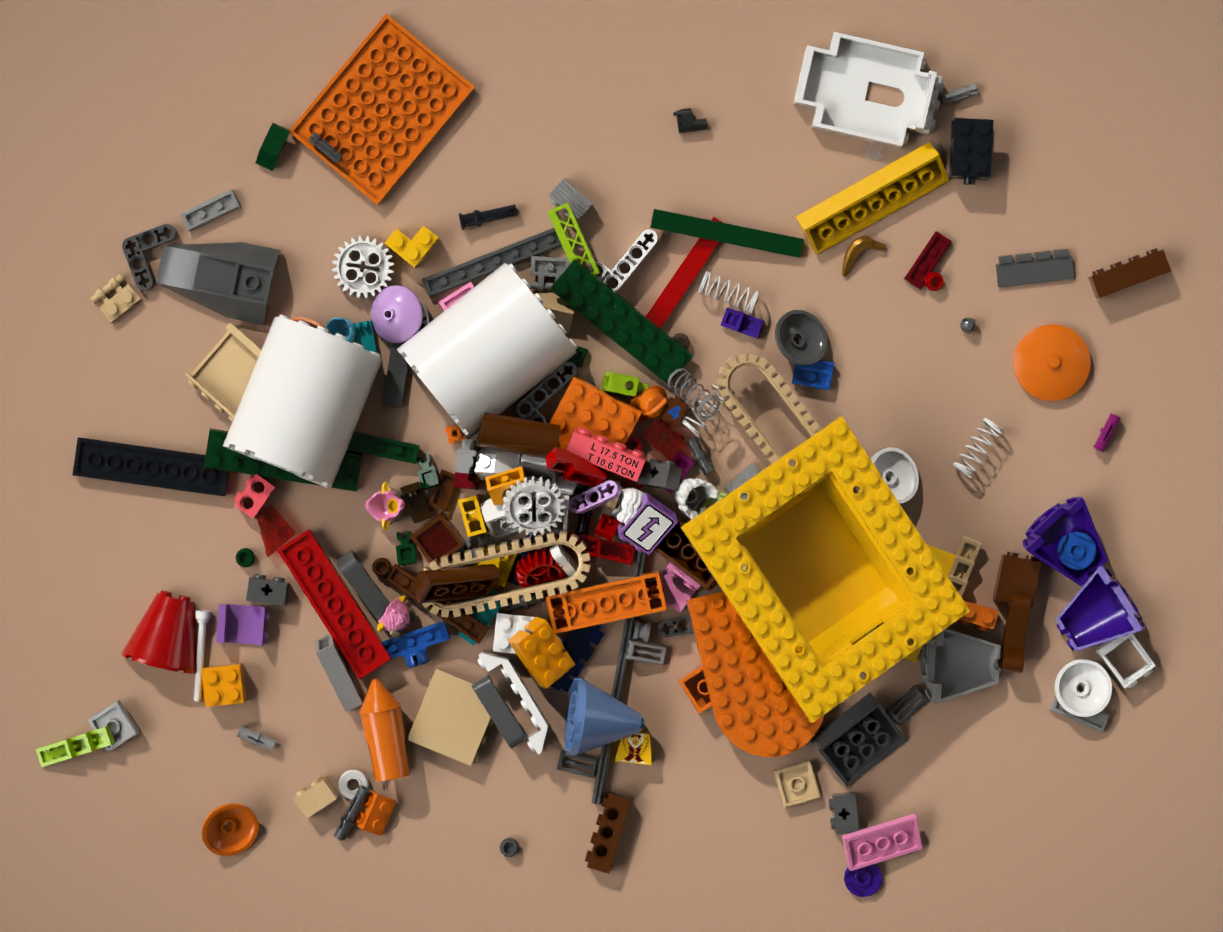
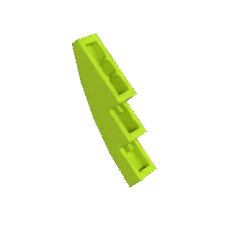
M108 725L35 750L41 767H45L113 745L115 741Z

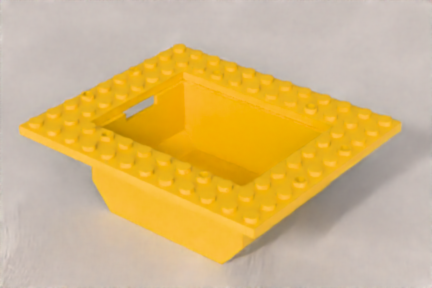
M842 416L680 527L810 723L815 722L970 612ZM791 459L795 462L793 467L789 465ZM855 486L859 488V491L856 494L853 492V488ZM742 493L747 495L745 500L741 499ZM908 568L912 569V573L910 575L907 574ZM883 623V624L880 625L878 628H876L875 630H873L872 632H870L868 635H866L865 637H863L861 640H859L858 642H856L855 644L852 645V643H854L855 641H857L859 638H861L862 636H864L865 634H867L869 631H871L872 629H874V628H875L876 626H878L879 624ZM911 638L913 643L909 646L907 641ZM862 672L865 673L864 679L860 678V674Z

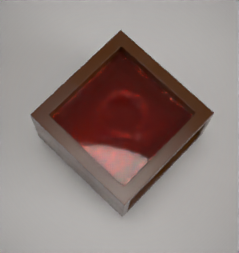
M443 510L415 530L410 536L429 562L437 559L439 563L441 562V556H450L464 546L466 541Z

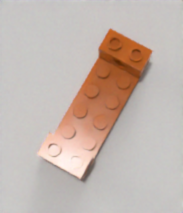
M660 570L644 573L632 578L575 589L563 594L556 592L554 596L548 597V594L546 595L552 629L555 634L668 609Z

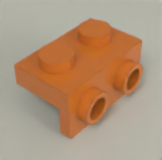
M370 789V793L356 817L355 825L364 831L382 836L396 800Z

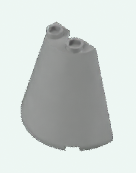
M944 629L923 644L921 651L922 682L927 685L928 689L925 690V693L932 703H940L998 684L1001 677V668L997 666V662L1002 657L1001 645L949 629Z

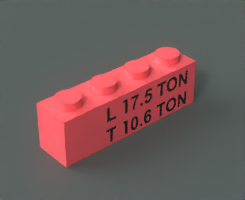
M582 427L574 430L567 447V451L586 459L590 463L636 482L647 459V456H644V453L634 449L632 451L627 449L626 445L620 442L612 443L608 441L607 437L603 435L595 436L588 429Z

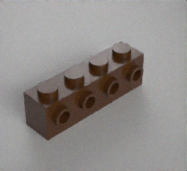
M1155 248L1147 251V256L1140 258L1139 255L1128 258L1129 262L1122 265L1121 261L1110 265V270L1104 271L1101 268L1093 271V276L1088 278L1096 299L1171 272L1164 250L1158 251Z

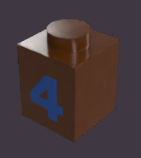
M680 396L670 397L661 418L679 426L688 404Z

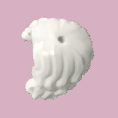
M685 479L680 482L678 491H675V502L678 503V508L686 516L693 519L698 515L695 510L705 498H717L719 490L703 479Z
M634 487L622 489L617 501L618 506L613 510L612 516L617 518L620 523L626 525L643 505L641 498L645 493Z

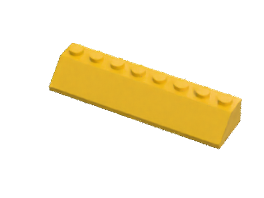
M928 142L796 216V219L814 254L818 255L949 181L939 153Z

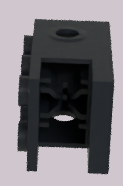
M955 118L951 121L949 179H964V185H975V180L987 181L991 178L994 120Z

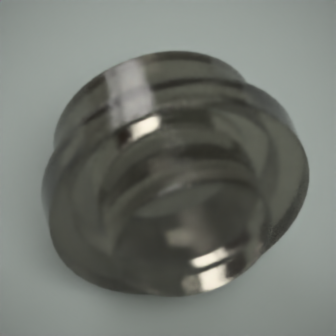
M678 333L672 337L684 348H689L690 340L687 335Z

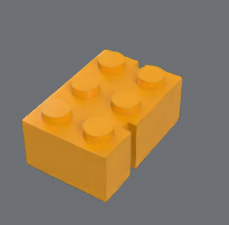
M535 617L523 627L526 631L519 630L507 641L535 683L547 689L574 667L575 663L568 652L564 651V646L547 620Z

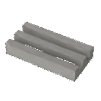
M629 640L626 659L664 665L667 646ZM634 645L661 649L662 652L635 649ZM635 652L661 658L660 660L632 656V654Z

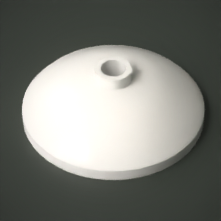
M893 447L884 448L875 453L871 461L898 502L902 504L910 500L915 495L919 484L918 470L912 458L903 450Z
M1079 659L1069 662L1059 671L1054 689L1056 698L1065 711L1074 716L1089 717L1098 714L1107 706L1112 694V683L1107 671L1100 664L1092 660ZM1079 685L1083 687L1082 692H1079L1077 690V687Z

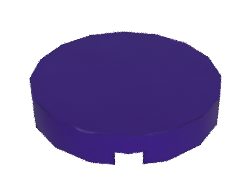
M876 864L850 871L847 866L844 872L845 885L857 897L871 896L879 890L882 884L881 870Z

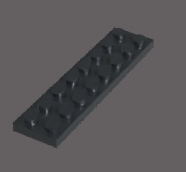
M78 437L73 476L226 497L229 471L204 467L206 455Z

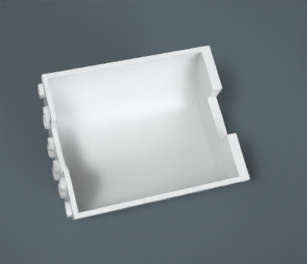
M504 263L397 348L398 352L468 439L479 431L485 412L500 415L577 353L576 349L578 347L571 339L568 340L565 336L566 330L561 324L557 325L554 321L556 316L550 309L546 310L542 306L544 303L542 298L537 293L533 295L529 290L531 286L524 278L520 279L516 274L518 271L511 263L509 265Z
M279 315V317H274L223 447L258 461L261 460L291 472L298 477L331 489L382 363L381 355L363 349V345L355 342L352 344L346 341L347 337L341 334L331 335L328 333V329L321 326L313 328L304 321L299 320L296 322L284 315Z

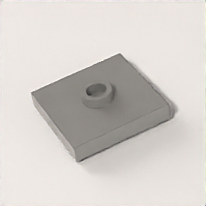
M120 700L88 719L94 730L110 726L115 744L105 747L108 752L140 732Z

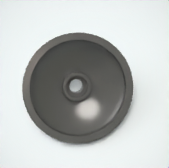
M792 310L784 314L776 324V344L786 359L797 365L808 366L818 362L824 356L828 344L827 334L822 323L814 315L803 310Z

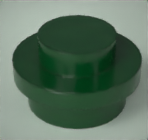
M248 548L240 549L236 554V562L241 567H249L255 561L254 552Z

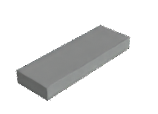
M233 189L180 215L190 232L241 206Z
M1056 695L1049 710L1102 733L1110 717L1109 714L1102 711L1089 717L1074 716L1061 707Z

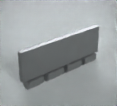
M1068 249L1054 250V258H1051V251L1035 252V260H1032V253L1016 254V262H1013L1012 255L999 256V264H995L998 287L1074 279L1072 256L1068 255Z

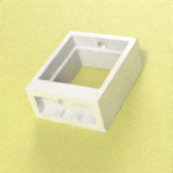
M1133 634L1105 642L1095 649L1123 688L1133 687L1138 683V678L1148 676L1153 672L1152 668L1156 666ZM1128 639L1146 664L1123 679L1106 654Z

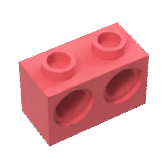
M257 474L249 477L245 483L247 485L245 491H240L234 499L236 501L234 506L253 519L257 517L277 488V486ZM257 482L264 484L265 488L261 493L255 490ZM247 497L251 498L254 502L250 509L244 506V500Z

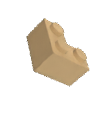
M319 776L309 784V789L304 787L296 793L297 797L294 799V802L307 819L336 800L340 795L327 776L323 779Z

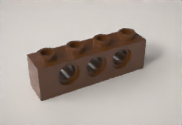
M609 792L608 796L604 795L601 805L604 807L603 814L598 815L596 825H599L598 831L592 834L590 843L593 844L591 851H587L585 862H588V868L610 873L631 804V798ZM610 809L618 811L619 814L616 818H610L607 815ZM606 827L613 830V834L609 837L602 834V830ZM599 846H605L607 853L599 855L596 849Z

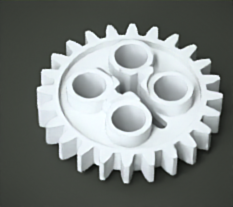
M359 236L358 242L351 238L352 244L349 245L345 241V249L338 247L341 254H334L338 258V261H332L333 264L337 265L332 271L338 272L334 279H340L337 284L338 286L345 285L343 288L344 292L350 289V296L357 292V298H360L361 293L364 294L365 298H368V293L375 297V290L381 293V286L388 287L385 281H392L388 274L394 273L393 270L389 269V267L394 266V263L388 260L393 258V256L386 255L389 251L388 248L382 250L383 243L376 245V238L372 242H370L369 236L366 237L365 241ZM358 251L360 253L358 261L351 260L350 255L352 252ZM377 254L379 256L377 264L369 262L371 255ZM365 262L366 266L380 268V271L364 269V272H361L360 268L348 267L346 264L362 265ZM350 270H355L357 272V278L355 280H349L347 278V274ZM369 273H374L376 275V281L374 283H368L366 281V277Z
M532 476L531 481L524 477V483L517 480V487L511 485V491L507 490V497H503L504 517H507V523H512L513 529L517 526L519 527V533L526 530V535H528L530 531H533V535L536 536L537 531H540L544 535V529L551 532V525L557 528V521L562 522V516L565 515L564 495H561V489L556 490V483L550 486L549 479L544 483L542 477L538 481L535 480L534 476ZM533 491L536 493V520H535V521L533 520V517H532V492H533ZM526 496V497H528V498H527V499H521L520 497ZM540 496H547V498L541 499ZM526 513L528 516H521V514ZM541 513H547L548 515L542 516V515H540V514H541Z

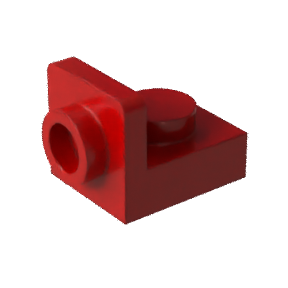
M603 513L594 534L611 541L620 521Z

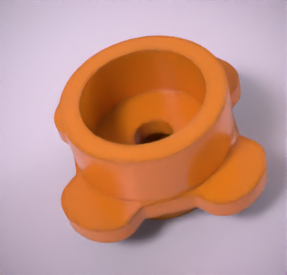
M457 424L456 426H447L445 428V432L448 434V443L454 444L456 441L466 439V435Z

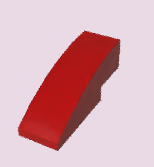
M555 447L545 457L547 470L563 473L564 480L595 487L607 479V475L599 468L570 451Z

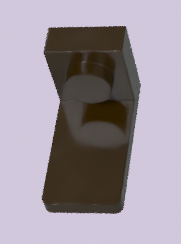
M420 481L400 488L414 523L432 517L421 489Z

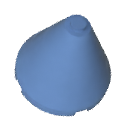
M583 678L573 679L568 700H570L568 711L566 710L564 745L565 751H569L567 755L576 756L640 732V729H644L645 719L641 717L639 712Z

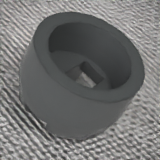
M968 317L964 318L960 323V328L962 331L971 334L976 320Z

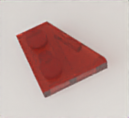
M273 504L257 516L267 557L271 556L296 534V531Z

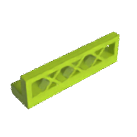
M569 202L547 211L569 262L571 263L573 259H576L579 263L583 264V261L591 263L594 275L600 273ZM563 208H566L569 213L567 222L562 220L558 212ZM568 226L576 229L575 240L570 238L567 232ZM576 243L584 247L583 257L578 256L574 248Z

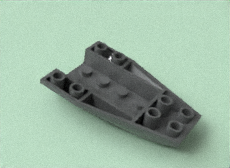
M244 242L163 245L156 283L227 318L265 325L269 308L267 304L274 270L277 269L280 250Z

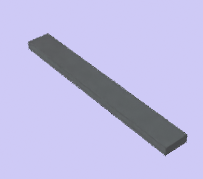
M552 228L422 280L429 297L491 274L504 263L514 265L531 258V256H537L560 247L562 244L555 229Z

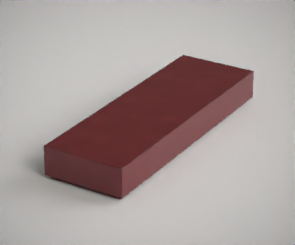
M935 231L904 277V280L921 289L925 283V277L933 271L952 241Z

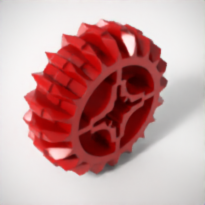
M542 548L541 551L528 552L527 556H522V559L517 561V566H515L516 579L523 588L565 579L567 574L562 569L563 566L560 567L559 563L554 560L550 549L545 551Z

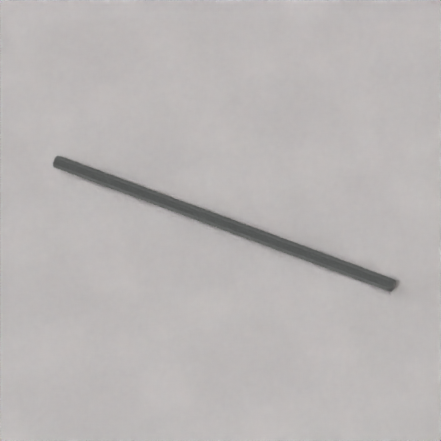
M638 551L633 577L645 573L648 554L645 552L641 553ZM636 617L625 619L611 696L619 701L622 698L629 660L626 659V655H628L627 649L629 647V640L633 638ZM613 742L601 748L592 803L602 804Z

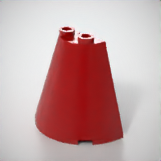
M161 590L160 593L156 594L123 649L122 656L125 658L132 657V661L175 672L183 670V673L195 674L197 657L195 602L190 601V597L179 595V598L172 597L171 592Z

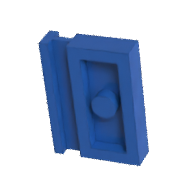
M819 360L808 366L795 364L791 384L830 390L834 362Z

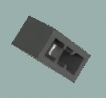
M650 459V462L645 461L637 481L638 484L678 491L683 468L676 467V463L671 461H664V464L661 463V460Z
M255 574L254 577L249 578L246 601L285 606L289 582H285V578L273 577V580L266 579V575ZM269 584V587L273 589V592H269V594L267 595V592L263 590V587H267V585Z
M856 793L831 794L832 799H829V810H833L834 817L830 818L831 830L835 829L836 834L859 831ZM843 808L848 812L845 814V818H842L839 814Z

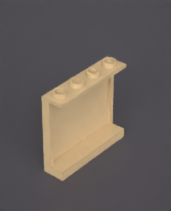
M230 322L225 327L228 330L227 333L191 374L186 372L185 375L189 378L187 382L195 389L199 387L203 391L201 394L209 401L213 399L216 402L214 406L222 413L226 411L230 415L228 419L233 421L262 349Z
M437 667L407 740L471 766L472 762L476 763L481 752L477 751L480 744L484 745L488 736L485 734L487 726L491 728L493 720L471 686L474 683L447 673Z

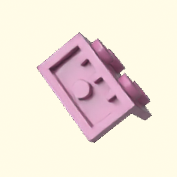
M669 562L661 573L667 604L680 613L687 604L686 600L693 596L700 585Z

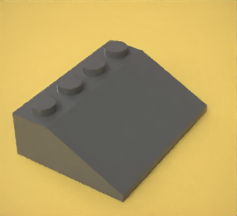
M868 693L811 739V742L847 787L907 741L871 693Z

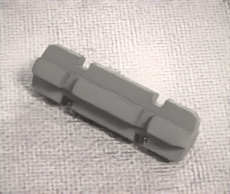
M973 83L968 85L967 88L964 86L952 90L951 93H942L941 100L943 104H949L952 100L955 102L969 97L970 94L971 96L979 93L977 85Z

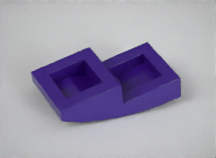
M726 308L721 322V326L756 339H759L765 324L764 320L730 308Z

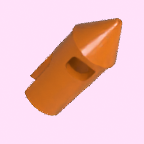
M373 679L359 714H361L365 741L369 748L374 778L377 781H386L409 776L405 730L401 713L402 705L379 679Z

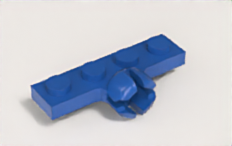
M442 621L403 634L398 639L392 638L382 643L392 659L403 656L407 666L414 668L429 661L427 653L429 646L449 640L451 637L446 622Z

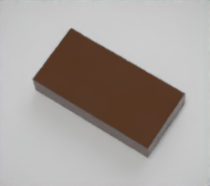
M442 469L439 475L442 484L434 487L428 505L446 512L455 487H453L455 474Z

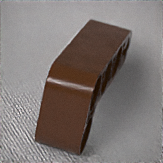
M1010 594L1001 648L1003 671L1023 672V649L1031 606L1030 595Z

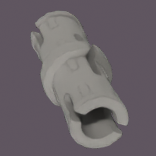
M242 725L236 736L252 742L254 746L257 744L270 751H273L277 741L261 734V731L255 732Z

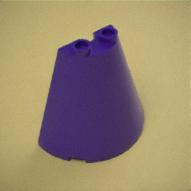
M1072 497L1066 500L1067 503L1063 505L1058 503L1038 517L1025 533L1027 539H1024L1022 543L1026 551L1079 586H1082L1088 581L1090 574L1101 565L1104 566L1108 559L1085 500L1082 497ZM1071 532L1085 533L1095 543V559L1091 565L1084 569H1070L1063 565L1059 559L1057 551L1059 542Z
M1103 565L1097 568L1055 619L1062 635L1066 633L1068 636L1067 644L1072 651L1089 648L1141 632L1145 629V624L1143 622L1140 623V620L1143 618L1135 603L1121 583L1111 578L1113 574Z

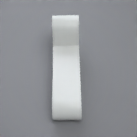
M648 229L642 232L612 270L604 264L596 262V265L603 269V274L597 277L606 285L610 278H615L618 281V286L613 290L615 292L618 291L656 245L658 237L655 231ZM651 234V235H653L652 240H653L654 242L651 243V242L649 241V242L645 245V247L648 248V250L645 251V249L643 248V246H641V245H639V244H637V243H638V242H641V244H643V243L645 242V239H646L644 236H645V235L649 236V235ZM633 249H640L642 256L638 259L633 258L631 255ZM623 263L630 266V271L626 274L621 273L619 270V266ZM592 265L589 268L590 272H592L593 269Z

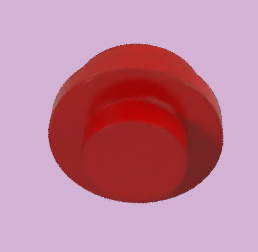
M930 272L925 277L926 288L931 291L939 290L943 286L942 275L938 272Z

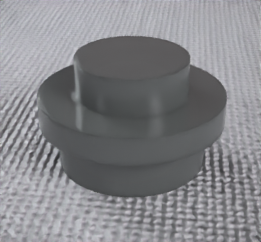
M506 838L501 842L500 851L504 856L513 857L518 853L519 844L515 839Z

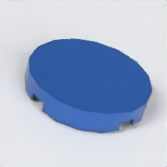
M1071 532L1061 539L1057 551L1063 565L1070 569L1080 570L1091 565L1095 559L1096 546L1092 538L1087 534Z

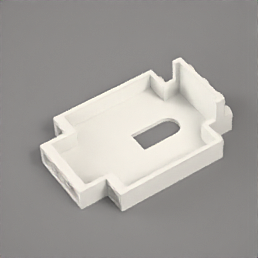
M834 32L829 50L807 45L793 104L815 109L811 128L901 148L908 141L909 133H906V130L926 135L929 134L930 130H934L936 120L933 119L934 112H938L940 101L937 98L938 93L943 91L944 82H941L942 76H938L937 72L929 70L928 73L920 71V69H924L926 58H923L924 52ZM869 82L901 90L904 95L903 103L898 107H892L866 101Z

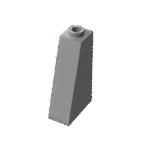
M330 634L316 640V654L345 712L359 709L363 704L362 696L339 647Z

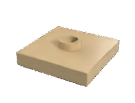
M810 760L773 770L784 808L821 798Z

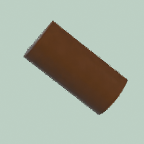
M485 412L477 436V447L545 458L555 447H558L560 425Z
M678 520L676 525L654 550L704 589L710 591L718 583L680 528L684 524Z
M494 564L420 571L415 582L417 601L419 604L489 596L501 575Z

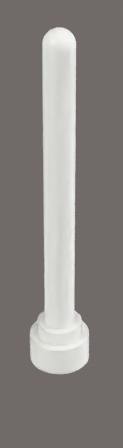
M196 610L195 615L199 623L194 686L195 702H200L202 697L203 680L201 669L204 668L206 624L211 619V611Z

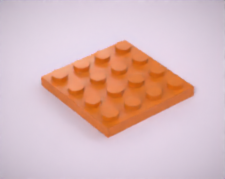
M574 375L549 424L560 425L558 448L567 450L574 430L580 427L588 429L595 436L603 435L612 443L620 442L625 445L642 411ZM602 468V472L608 477L611 471Z

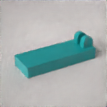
M372 321L353 323L356 330L355 343L363 345V349L369 352L377 353Z

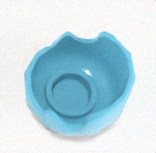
M332 318L326 324V328L332 335L335 336L336 333L347 337L346 341L350 343L354 340L356 330L353 323L348 319Z

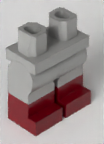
M463 439L462 449H457L456 454L459 456L456 461L453 487L479 490V483L474 482L476 459L479 452L477 451V441Z

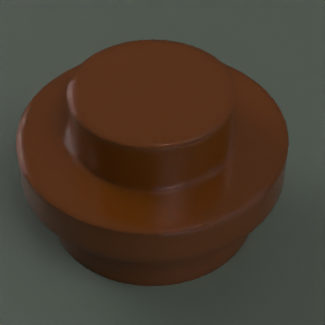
M383 557L376 559L372 565L373 572L380 577L388 575L392 568L390 561Z

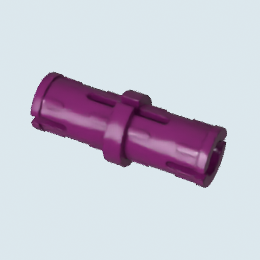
M1110 413L1104 428L1100 429L1101 433L1093 448L1104 453L1110 439L1114 437V431L1122 418Z

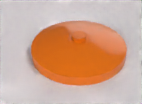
M1056 324L1043 325L1028 332L1018 343L1013 358L1014 373L1021 387L1031 396L1045 401L1063 400L1078 392L1085 384L1091 366L1090 353L1084 340L1070 328Z

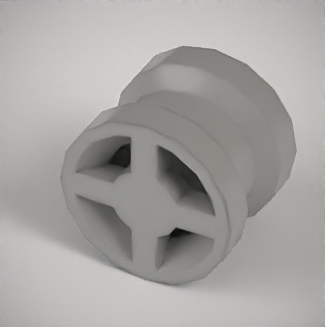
M636 620L633 639L637 640L640 638L648 642L651 623L642 624Z

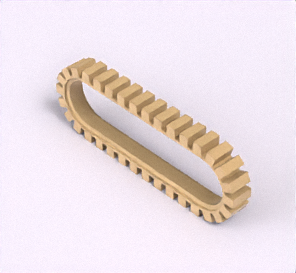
M743 353L736 354V361L731 357L725 361L729 367L728 369L724 366L720 367L718 372L723 374L724 378L716 377V385L723 387L717 389L720 397L727 396L722 401L727 408L734 405L729 410L734 417L737 418L740 414L742 415L737 419L740 426L745 427L749 424L744 429L747 435L752 436L756 433L751 438L754 444L759 446L761 443H764L758 448L761 453L767 455L771 452L765 458L772 464L781 458V455L730 389V380L736 369L747 365L756 367L810 436L817 433L818 431L815 432V430L820 426L814 420L808 423L813 418L808 411L800 413L805 407L799 401L793 404L798 398L793 392L786 395L791 390L786 383L783 382L780 386L778 385L784 380L780 374L776 373L771 376L776 371L772 364L765 366L767 360L761 356L757 358L756 354L747 353L746 357Z
M553 531L547 533L548 540L545 541L542 534L535 536L536 543H532L531 536L523 539V546L520 545L519 539L512 540V548L508 547V542L500 543V551H497L496 544L489 545V553L485 554L484 547L476 549L477 556H473L472 549L465 551L464 559H462L460 552L453 553V561H450L449 555H444L440 558L441 564H439L437 559H434L429 563L431 569L426 566L423 571L454 568L553 545L571 547L578 556L579 566L572 576L557 581L453 604H445L439 601L422 604L425 608L432 604L433 606L430 610L432 614L437 615L440 609L442 610L441 617L448 618L450 611H453L454 617L461 616L462 608L465 609L466 615L472 614L474 612L473 606L475 605L477 612L485 611V603H488L489 610L497 608L498 600H500L501 607L509 605L508 598H512L513 604H518L521 601L520 595L524 596L525 602L531 601L533 598L532 593L534 592L536 599L544 598L543 590H547L548 597L556 595L555 588L559 587L560 594L567 593L568 584L574 590L579 587L577 579L583 583L587 578V574L583 571L589 572L591 563L584 561L591 559L590 552H582L587 548V545L583 540L576 544L579 538L577 535L572 533L570 538L567 539V531H560L559 538H556Z

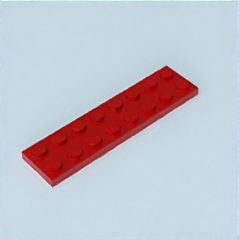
M310 529L277 550L359 680L392 659Z

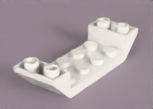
M486 651L480 652L477 661L483 670L486 668L489 672L502 664L500 669L505 678L510 677L513 682L510 686L516 695L520 694L522 697L520 702L525 711L529 710L532 716L530 719L536 728L540 727L529 734L527 742L531 751H536L539 755L542 752L548 728L547 719L510 658Z

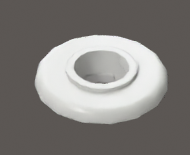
M358 770L344 772L338 781L340 793L350 800L353 799L358 789L351 790L348 787V781L356 779L359 782V786L363 785L368 788L367 777Z

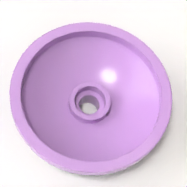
M389 286L376 296L371 308V320L375 331L382 339L391 343H403L413 337L420 329L423 318L422 306L419 298L412 290L404 286Z

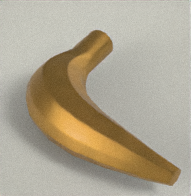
M861 236L853 240L844 256L842 276H847L854 261L862 251L866 249L884 251L885 244L867 236Z

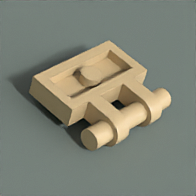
M121 274L108 280L109 283L102 289H97L95 291L96 294L91 297L95 304L100 299L104 302L99 309L110 323H113L141 300L130 284H127L124 288L120 286V283L125 280ZM115 288L118 293L109 299L106 295Z

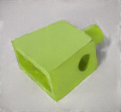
M604 372L601 390L636 397L637 393L640 394L648 388V384L639 382L638 377ZM626 382L629 383L628 389L625 387Z

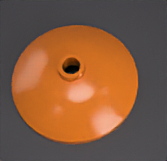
M228 803L215 808L208 814L202 825L201 836L205 846L211 852L221 856H232L245 851L252 845L257 837L259 824L256 815L249 807L239 803Z

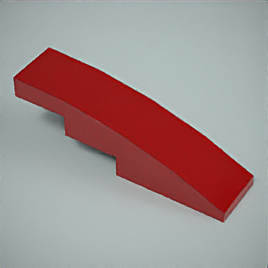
M567 531V539L573 533L579 537L576 544L583 540L587 545V548L582 552L589 551L590 556L632 565L635 552L633 545ZM562 545L565 550L575 552L571 547Z

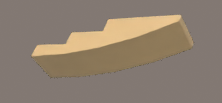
M964 535L948 576L961 598L975 564L974 561L982 545L980 541Z

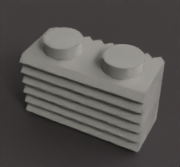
M565 178L549 194L551 197L549 201L555 207L569 202L577 222L593 205ZM563 208L565 210L564 215L568 218L569 213L566 208Z

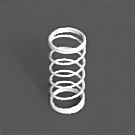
M706 271L698 294H702L708 279L705 292L707 297L719 278L715 300H718L728 283L725 304H727L738 286L734 307L737 308L748 290L744 312L747 310L750 314L753 312L760 291L757 290L747 306L750 288L747 287L737 303L740 283H738L727 300L730 279L726 281L717 296L721 277L718 276L708 292L711 272Z
M711 385L713 391L718 395V392L714 389V387L717 389H719V387L716 385ZM692 408V413L702 423V425L687 416L684 417L685 420L683 419L681 423L685 425L695 435L700 437L701 433L698 432L687 419L693 421L694 423H696L704 429H707V427L695 414Z
M984 418L982 422L991 432L981 428L976 429L979 435L983 437L986 441L972 436L970 437L972 442L979 449L969 445H965V449L974 458L969 457L965 454H959L961 460L964 463H966L969 467L957 462H953L954 464H952L956 469H958L970 478H973L974 476L970 471L976 473V470L971 465H969L961 457V455L979 464H982V461H980L973 453H971L967 447L972 448L984 455H988V453L985 450H983L972 438L977 439L991 447H994V445L988 439H986L979 432V430L991 434L996 438H1000V436L997 435L991 428H993L1001 434L1004 432V430L1000 426H998L997 424H995L987 418Z

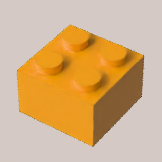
M242 663L210 666L201 669L205 707L246 702Z

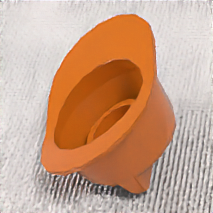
M658 385L650 386L628 403L642 411L637 422H643L650 417H659L664 413L667 407L665 389Z

